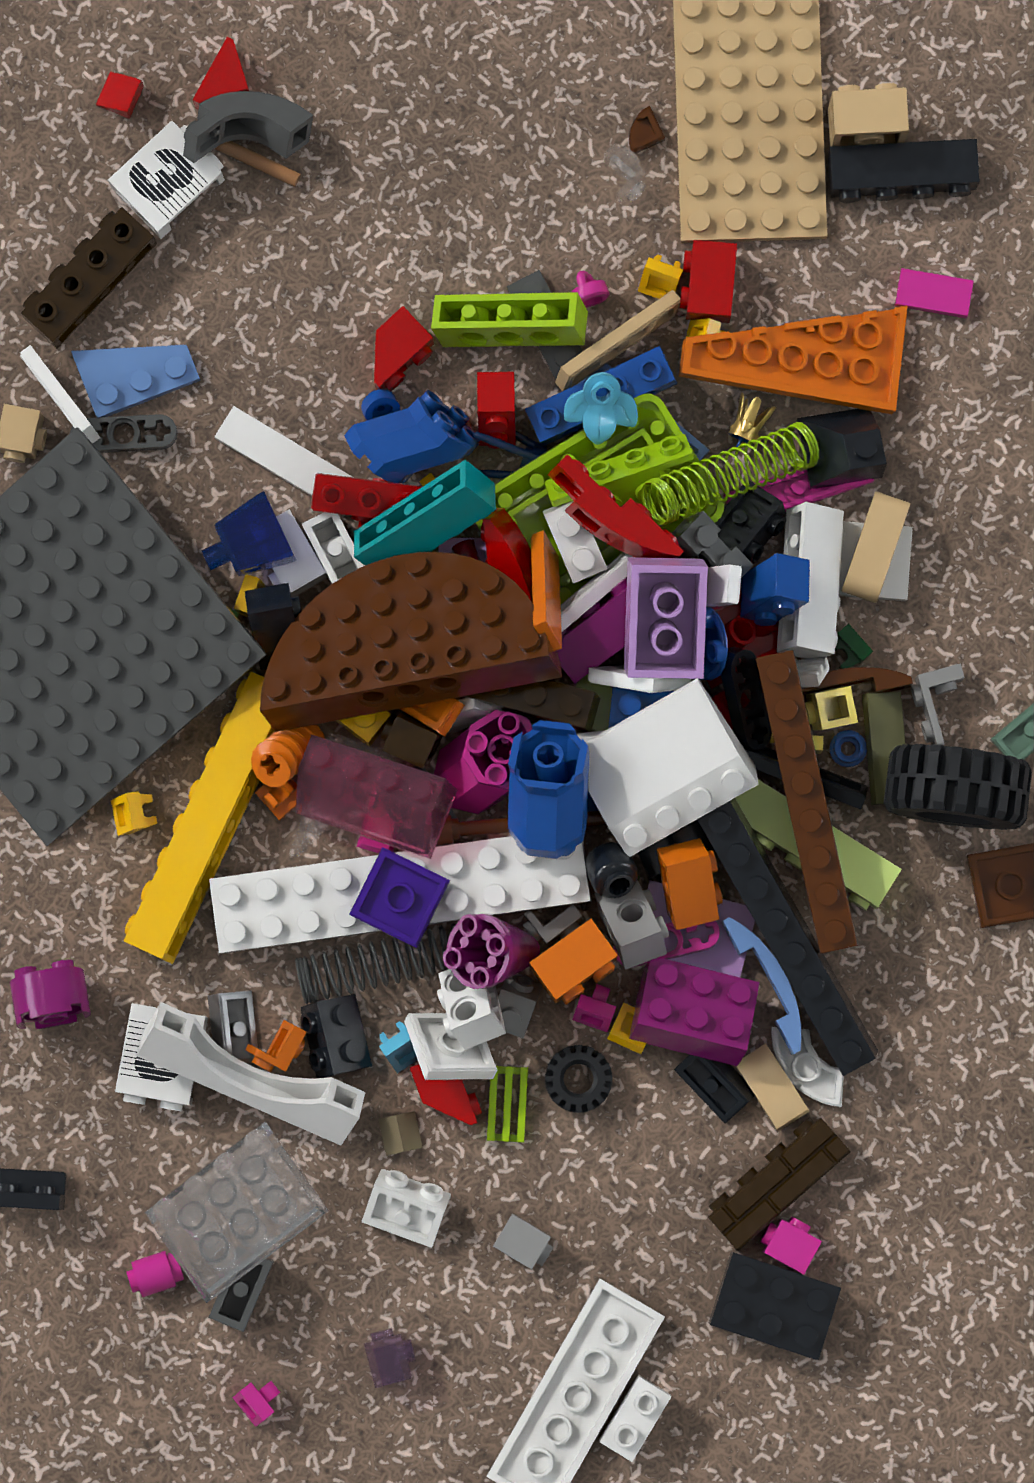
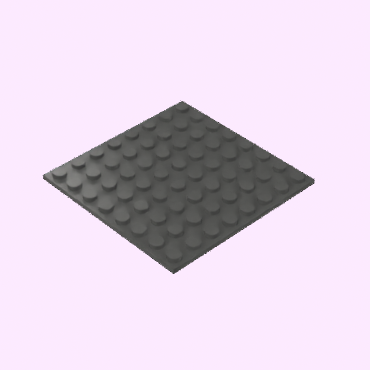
M76 427L0 496V790L44 844L49 846L267 655L264 649L79 427Z

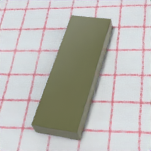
M901 692L866 693L862 695L871 805H885L884 795L889 755L896 746L905 744Z

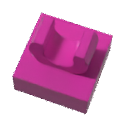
M596 984L592 998L581 994L572 1020L608 1032L616 1006L606 1003L610 988Z
M272 1381L259 1391L251 1382L232 1398L256 1427L274 1413L268 1402L277 1396L280 1391Z

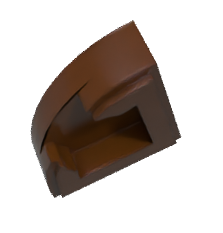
M646 107L637 115L629 132V148L632 155L665 141V136L651 107Z

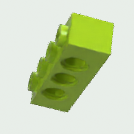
M578 292L435 295L431 329L442 347L585 345L588 311Z

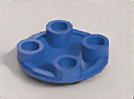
M706 607L704 679L699 680H714L720 676L725 668L728 642L725 627L719 614L711 607Z

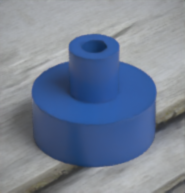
M385 389L370 392L364 398L361 405V410L366 420L401 410L395 395Z

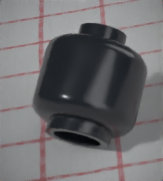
M609 842L596 846L585 859L587 878L594 891L602 897H622L629 893L637 882L638 870L632 857H629L624 852L619 843Z

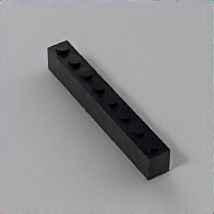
M734 798L698 818V822L841 1074L845 1076L876 1059L878 1049L824 954H820L819 945L736 799Z

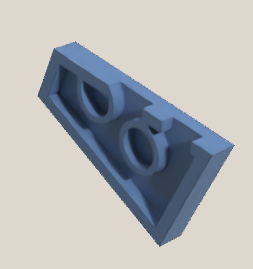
M187 345L71 351L97 418L108 417L201 381Z

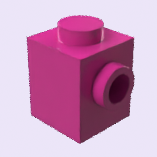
M791 1216L788 1222L782 1219L779 1220L777 1225L771 1222L760 1242L766 1245L762 1252L805 1274L822 1241L808 1234L811 1228L809 1225Z

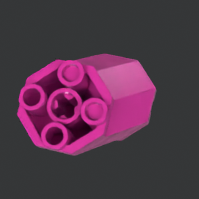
M495 710L471 724L470 728L439 751L432 780L452 809L479 815L509 795L510 770L508 762L513 738L521 732L525 735L532 730V725L527 717Z

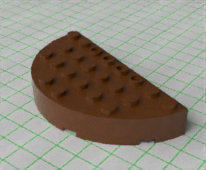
M416 552L402 554L373 562L345 575L323 590L297 615L295 621L289 625L278 642L269 661L261 691L260 712L274 731L279 732L561 678L560 659L558 652L553 651L546 634L537 633L533 627V603L526 593L503 572L482 561L454 553Z

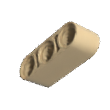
M875 491L841 592L877 603L910 507L909 502Z

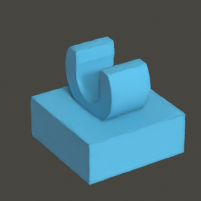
M400 1021L396 1023L400 1032L390 1039L382 1032L380 1040L383 1044L379 1046L397 1073L418 1060L407 1028Z

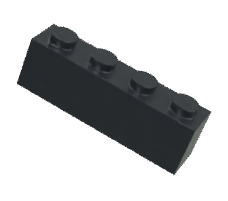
M977 139L830 146L828 152L830 198L839 197V201L842 203L858 202L861 200V196L876 195V200L890 201L897 199L898 194L912 193V198L927 199L934 197V192L948 191L951 197H964L970 195L971 190H976L980 182Z

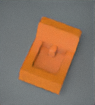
M283 1020L267 1052L249 1043L245 1050L255 1055L252 1063L272 1072L274 1066L286 1072L292 1059H296L301 1054L305 1045L304 1037L307 1032Z

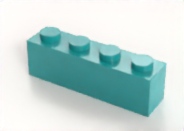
M466 459L356 529L354 531V558L366 566L397 555L432 552L439 545L452 537L458 536L463 530L477 521L488 517L496 510L495 483Z

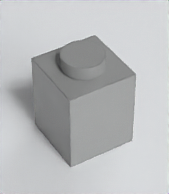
M513 1213L493 1245L496 1249L531 1270L535 1263L543 1266L553 1249V1246L548 1244L551 1238L550 1235Z

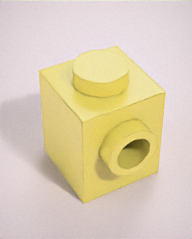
M851 686L806 694L807 702H805L809 723L812 724L813 730H825L858 723Z

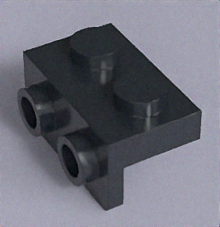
M356 994L318 1001L301 1007V1028L307 1032L306 1036L310 1049L309 1062L311 1068L315 1071L316 1078H327L372 1067Z

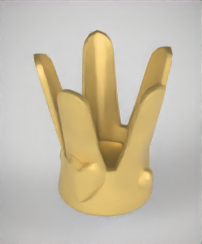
M741 392L736 421L730 426L728 433L739 440L736 447L742 442L748 443L752 439L757 440L759 438L758 433L775 411V406L766 409L756 418L761 405V399L755 397L748 408V399L744 401V393Z

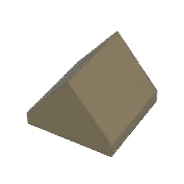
M415 1111L378 1119L386 1156L423 1148Z

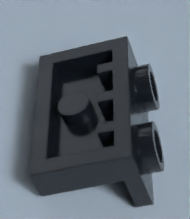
M749 480V487H753L755 484ZM742 485L739 490L743 491L746 487ZM759 486L754 491L748 489L745 494L738 493L737 497L732 498L725 506L721 518L715 522L721 529L718 537L729 549L736 546L752 564H755L764 551V545L772 536H777L786 524V511L783 502Z
M0 1168V1207L64 1210L67 1175L65 1172Z

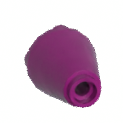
M468 914L462 916L450 932L447 949L443 954V962L461 984L472 989L492 988L530 967L529 962L540 955V946L531 934L488 914Z

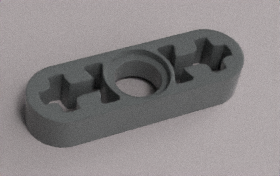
M163 414L87 418L97 433H104L102 425H108L107 438L110 444L103 445L104 439L102 437L93 443L100 453L163 450L171 447L178 436V430L174 421ZM145 423L144 429L147 431L156 430L157 423H163L166 429H171V432L164 435V441H158L156 435H144L146 443H140L141 430L138 424ZM123 424L130 425L134 429V437L127 444H120L114 439L115 429Z

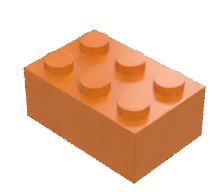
M591 918L529 962V966L556 1004L563 1000L567 1005L584 993L585 988L582 985L593 978L598 983L611 974L616 967L613 962L616 961L618 955Z

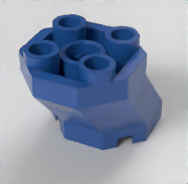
M430 390L425 391L409 408L354 424L344 435L354 455L361 459L365 454L371 461L367 467L375 475L393 483H406L416 472L469 456L479 445L480 441L474 438L473 434L475 432L466 424L469 421L467 414L455 405L449 408Z
M540 720L531 726V731L525 735L521 732L513 738L508 762L510 770L508 830L516 841L517 846L526 855L558 859L561 856H568L573 853L576 846L584 840L588 820L587 799L590 753L588 745L577 736L576 730L570 723Z

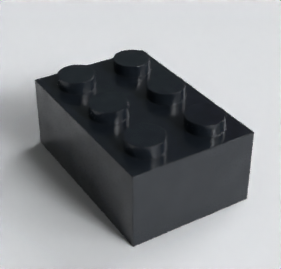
M731 1251L708 1324L819 1360L841 1287Z

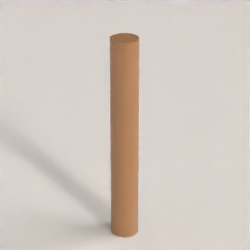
M233 141L225 142L215 148L293 187H296L301 177L300 173Z

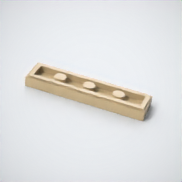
M671 290L568 361L559 370L555 381L557 386L564 391L577 385L675 316L681 298L674 290Z

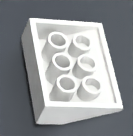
M698 678L586 742L590 753L588 791L609 830L629 857L759 785L755 764Z

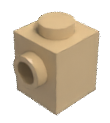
M4 404L0 420V453H4L3 459L25 463L26 458L36 459L37 450H44L47 429H42L44 415L40 410Z

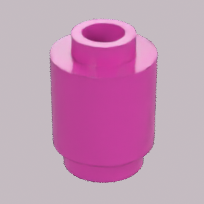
M162 1251L132 1261L133 1269L126 1271L132 1292L140 1291L142 1298L176 1287V1282L184 1280L175 1251L166 1254V1251Z

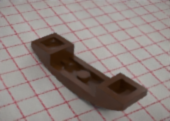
M854 667L829 671L818 687L802 688L804 696L809 693L871 681L873 693H883L910 688L913 681L911 676L889 669Z

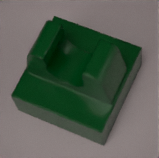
M849 623L837 633L838 642L835 651L842 650L847 655V659L840 665V669L852 668L857 664L860 665L872 654L873 650Z

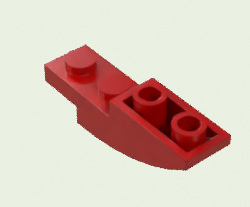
M568 454L547 474L573 500L564 511L580 526L613 548L636 558H678L684 552L678 546L679 543L676 537L668 530H662L652 520L650 511L644 505L636 503L630 498L620 507L616 503L614 495L606 487L599 486L589 476L585 465L576 459H572Z
M496 508L488 517L483 519L481 525V538L486 544L487 552L485 563L512 579L532 602L531 548L508 512L504 508Z

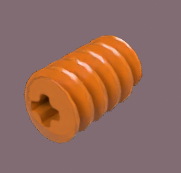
M315 724L274 732L253 750L251 764L256 777L269 787H280L286 784L288 780H291L324 752L326 740L322 730Z

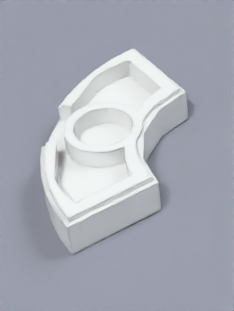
M771 1027L775 1057L792 1084L804 1095L815 1101L830 1106L842 1107L844 1076L839 1068L828 1065L818 1057L811 1045L809 1029H801V1051L791 1055L778 1028Z

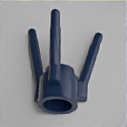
M516 431V440L526 445V449L480 432L473 434L474 438L523 457L520 468L549 451L547 450V445L544 446L541 443L535 442ZM478 469L488 478L504 479L515 472Z

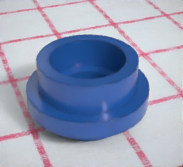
M841 731L831 740L829 747L830 755L838 765L854 767L861 763L866 755V742L855 731ZM845 742L852 743L855 747L854 754L850 756L844 755L841 751V745Z

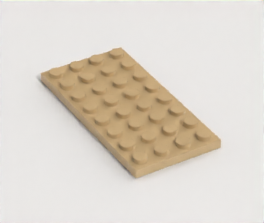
M673 0L681 243H693V240L743 242L827 239L819 0Z

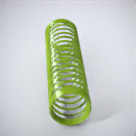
M802 422L790 424L786 428L770 432L767 436H760L757 440L752 439L748 443H742L738 447H732L728 451H722L718 455H712L708 459L700 460L698 463L693 462L689 466H683L679 470H673L669 474L661 475L659 478L647 480L642 488L643 505L650 511L652 520L657 525L665 526L671 524L673 521L676 522L679 516L686 518L689 512L696 514L699 509L706 510L709 505L715 506L718 504V501L725 502L728 500V497L735 498L738 493L745 494L748 489L754 491L757 486L764 487L767 482L774 483L777 478L784 479L787 474H795L796 470L803 471L804 469L807 470L814 467L819 459L817 440L810 428ZM794 428L803 434L810 450L809 464L807 463L805 448L801 440L793 432ZM777 436L783 439L784 452L776 442ZM793 437L797 440L801 447L804 456V461L799 456L795 448ZM768 440L773 442L774 455L767 447ZM758 443L763 446L765 461L757 450ZM776 447L782 455L784 467L779 460ZM748 448L754 450L755 464L747 454ZM739 451L744 454L745 467L738 459ZM767 451L770 457L772 458L775 467V472L769 463ZM729 455L734 458L737 475L728 462ZM757 455L763 464L765 475L760 468ZM719 459L725 462V471L728 481L731 484L732 488L736 491V493L733 495L729 494V485L726 476L723 473L722 469L718 466ZM748 460L753 467L755 478L753 477L748 466ZM787 460L794 468L792 472L788 471ZM709 463L715 466V473L718 484L722 491L726 494V497L724 499L719 498L720 495L717 482L713 474L708 470ZM738 463H739L741 469L743 470V473H744V476H745V481L743 480V478H742V476H741V474H740V471H739V468H738ZM777 463L781 470L784 471L782 476L778 475ZM767 466L775 476L773 479H768ZM699 467H702L705 470V476L708 487L713 496L716 498V501L714 503L710 502L709 491L706 483L699 474ZM728 467H729V469L731 470V472H732V474H733V477H734L736 486H735L734 483L732 482V479H731L730 474H729ZM757 469L765 479L763 483H759ZM690 471L695 473L699 493L706 502L704 507L700 506L697 489L689 478ZM719 472H720L721 476L723 477V480H724V483H725V486H726V490H725V488L723 487L722 482H721V480H720ZM680 474L686 478L687 491L691 500L697 506L695 510H690L687 493L679 482ZM748 475L755 483L753 487H749ZM709 476H710V478L712 479V481H713V483H714V486H715V489H716V493L714 492V490H713V488H712V486H711V483H710V480H709ZM670 478L676 482L678 497L683 507L687 510L685 514L680 513L677 496L669 486ZM738 478L740 479L741 483L746 487L743 491L739 490ZM699 479L704 487L706 497L701 489ZM652 484L656 486L657 501L664 516L667 517L666 520L660 516L653 504L651 496ZM690 485H691V487L693 488V491H694L695 496H696V500L694 499V497H693V495H692V492H691V489H690ZM680 489H681V491H682L683 494H684V497H685V500H686V504H685V502L683 501L682 495H681V493H680ZM659 491L662 494L663 499L665 501L667 513L663 508L662 502L660 500Z

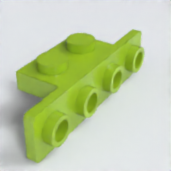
M680 434L666 437L660 442L642 448L631 449L625 454L604 461H596L586 468L589 476L599 486L606 487L614 495L616 503L620 507L630 498L636 503L643 505L642 488L647 480L659 478L661 476L659 471L693 460L694 456L686 435ZM552 479L544 482L553 507L573 501ZM652 484L651 496L655 505L658 504L656 486ZM659 491L660 500L664 502L663 496Z

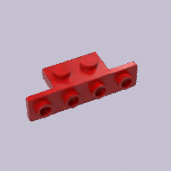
M317 473L314 479L311 508L313 511L351 515V519L355 521L369 522L423 486Z

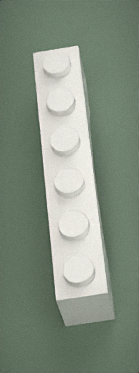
M160 1002L145 1027L136 1056L340 1146L360 1118L365 1096L364 1091L332 1077L317 1079L292 1078L253 1067L235 1058L217 1045L203 1030L194 1016Z

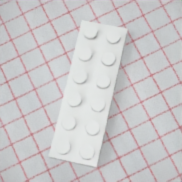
M599 1279L486 1477L496 1483H571L665 1316L604 1280Z

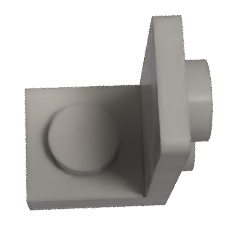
M961 663L919 674L915 678L916 685L911 686L915 706L923 707L926 718L925 721H921V729L926 743L932 742L933 745H945L930 690L935 689L936 695L958 689L956 683L961 682L965 678Z

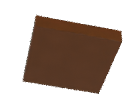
M1034 843L967 855L980 929L1034 919Z

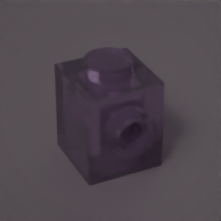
M392 1328L370 1333L372 1341L365 1342L364 1346L375 1388L412 1379L413 1374L409 1362L416 1361L411 1339L404 1340L402 1333L393 1334Z

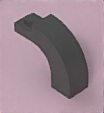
M237 91L220 94L199 104L197 121L191 122L184 132L183 156L195 163L225 142L250 140L269 147L287 159L309 142L313 114L294 102L268 93Z

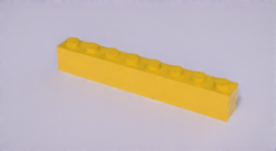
M250 672L248 678L240 683L236 692L237 701L232 712L225 715L221 723V735L216 746H212L207 752L204 761L206 767L200 780L197 779L191 786L188 795L190 801L184 813L179 814L173 825L174 835L168 847H164L157 859L158 869L153 879L145 884L141 893V905L137 913L129 918L125 927L126 936L124 942L171 964L174 963L210 887L209 879L214 878L259 783V779L256 777L251 764L253 750L275 732L260 712L264 677Z

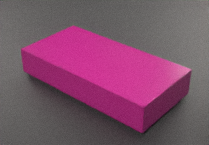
M901 268L895 306H908V309L967 318L974 280Z

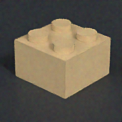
M882 83L876 85L875 89L860 90L858 85H845L839 87L838 91H832L828 106L830 146L905 143L909 132L906 87L897 88L895 83Z

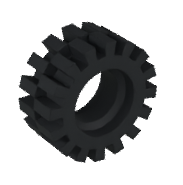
M583 1045L568 1046L556 1053L549 1062L545 1074L546 1089L551 1099L562 1109L574 1113L588 1112L601 1105L609 1095L612 1086L611 1067L605 1057L592 1047ZM575 1064L585 1065L593 1073L592 1087L582 1094L569 1091L564 1083L566 1070Z

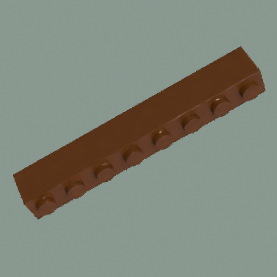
M794 650L756 658L820 954L858 946Z

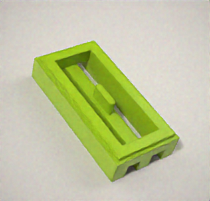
M496 1066L497 1072L494 1078L490 1079L487 1141L524 1143L528 1067ZM498 1074H505L502 1134L495 1133ZM513 1074L520 1075L517 1135L510 1134Z

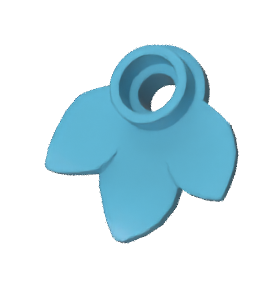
M600 372L593 374L586 380L583 390L570 395L564 406V420L566 422L582 421L586 436L594 444L599 445L612 436L616 429V424L625 427H635L638 420V411L633 397L621 391L618 380L609 373ZM600 388H607L609 390L608 394L603 397L597 396L596 392Z

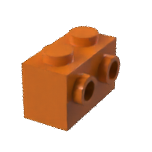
M700 838L658 848L657 854L666 910L675 929L680 930L719 920L717 905L722 904L723 900L720 887L713 880L712 873L718 872L714 852L712 850L707 851Z

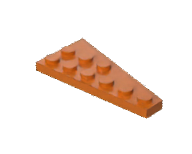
M908 306L895 307L891 310L878 312L877 310L866 311L862 314L843 317L838 315L790 322L773 327H755L751 330L732 333L727 331L686 337L682 344L679 377L892 415L896 411Z

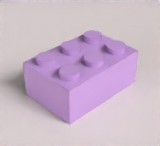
M628 557L624 670L628 678L704 679L708 566L703 559Z

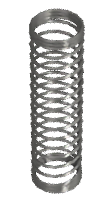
M454 923L451 924V931L455 927ZM441 925L439 927V934L444 954V941L447 948L448 938L444 927ZM429 928L427 930L431 951V964L422 939L417 948L419 951L420 969L413 947L405 943L408 959L407 971L398 940L393 937V950L396 959L395 973L386 942L383 938L381 939L385 978L373 942L370 941L369 943L373 966V980L362 946L358 944L357 950L361 966L362 984L348 946L345 950L350 974V986L338 950H334L338 988L327 954L323 952L322 958L326 974L327 993L315 956L313 954L310 956L315 982L314 986L307 958L305 956L299 959L296 958V970L304 1003L308 1004L312 1003V1001H318L319 992L316 976L326 999L330 998L328 974L336 995L341 997L342 983L339 968L348 993L353 994L354 991L351 966L358 987L362 992L365 990L363 965L371 987L376 989L377 975L374 960L383 984L388 986L389 975L386 957L396 983L399 984L401 979L398 955L407 980L411 981L412 967L409 952L418 976L423 978L424 968L421 948L431 975L434 976L436 972L433 946L441 970H447L444 962H442L432 929Z

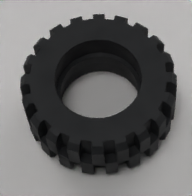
M902 744V746H896L889 755L884 804L890 813L925 822L969 828L1017 829L1027 820L1032 770L1029 763L1025 760L1002 755L1001 753L956 746Z

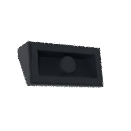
M689 1055L674 1069L725 1124L755 1096L743 1077L730 1064Z

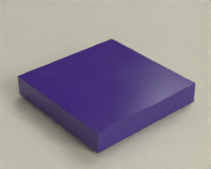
M382 847L349 915L418 948L451 880Z

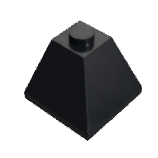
M852 409L797 418V422H802L810 428L819 447L817 464L807 469L810 489L883 477L887 462L880 428L871 411ZM799 431L800 440L805 448L807 463L809 464V446L805 437Z

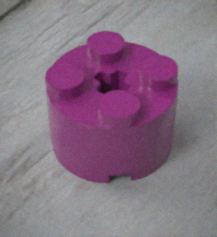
M73 960L53 962L50 969L37 971L35 966H28L14 970L15 978L9 983L17 1028L26 1029L25 1022H35L36 1029L78 1022L76 1014L83 1013L85 1018L89 1017L91 1011L84 970L74 967Z

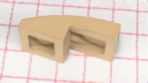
M766 1043L742 1058L739 1065L736 1066L777 1131H780L809 1112L806 1104Z

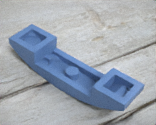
M730 917L723 920L721 923L738 955L750 949L753 950L787 1015L774 1021L791 1055L801 1051L802 1036L799 1010L792 987L780 964L767 946L748 928Z

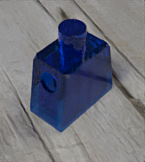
M264 491L218 521L214 526L221 541L201 550L210 570L231 561L238 576L252 574L296 561Z

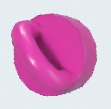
M584 270L577 273L578 287L572 290V292H578L586 308L600 304L608 298L610 293L604 280H594L591 274Z

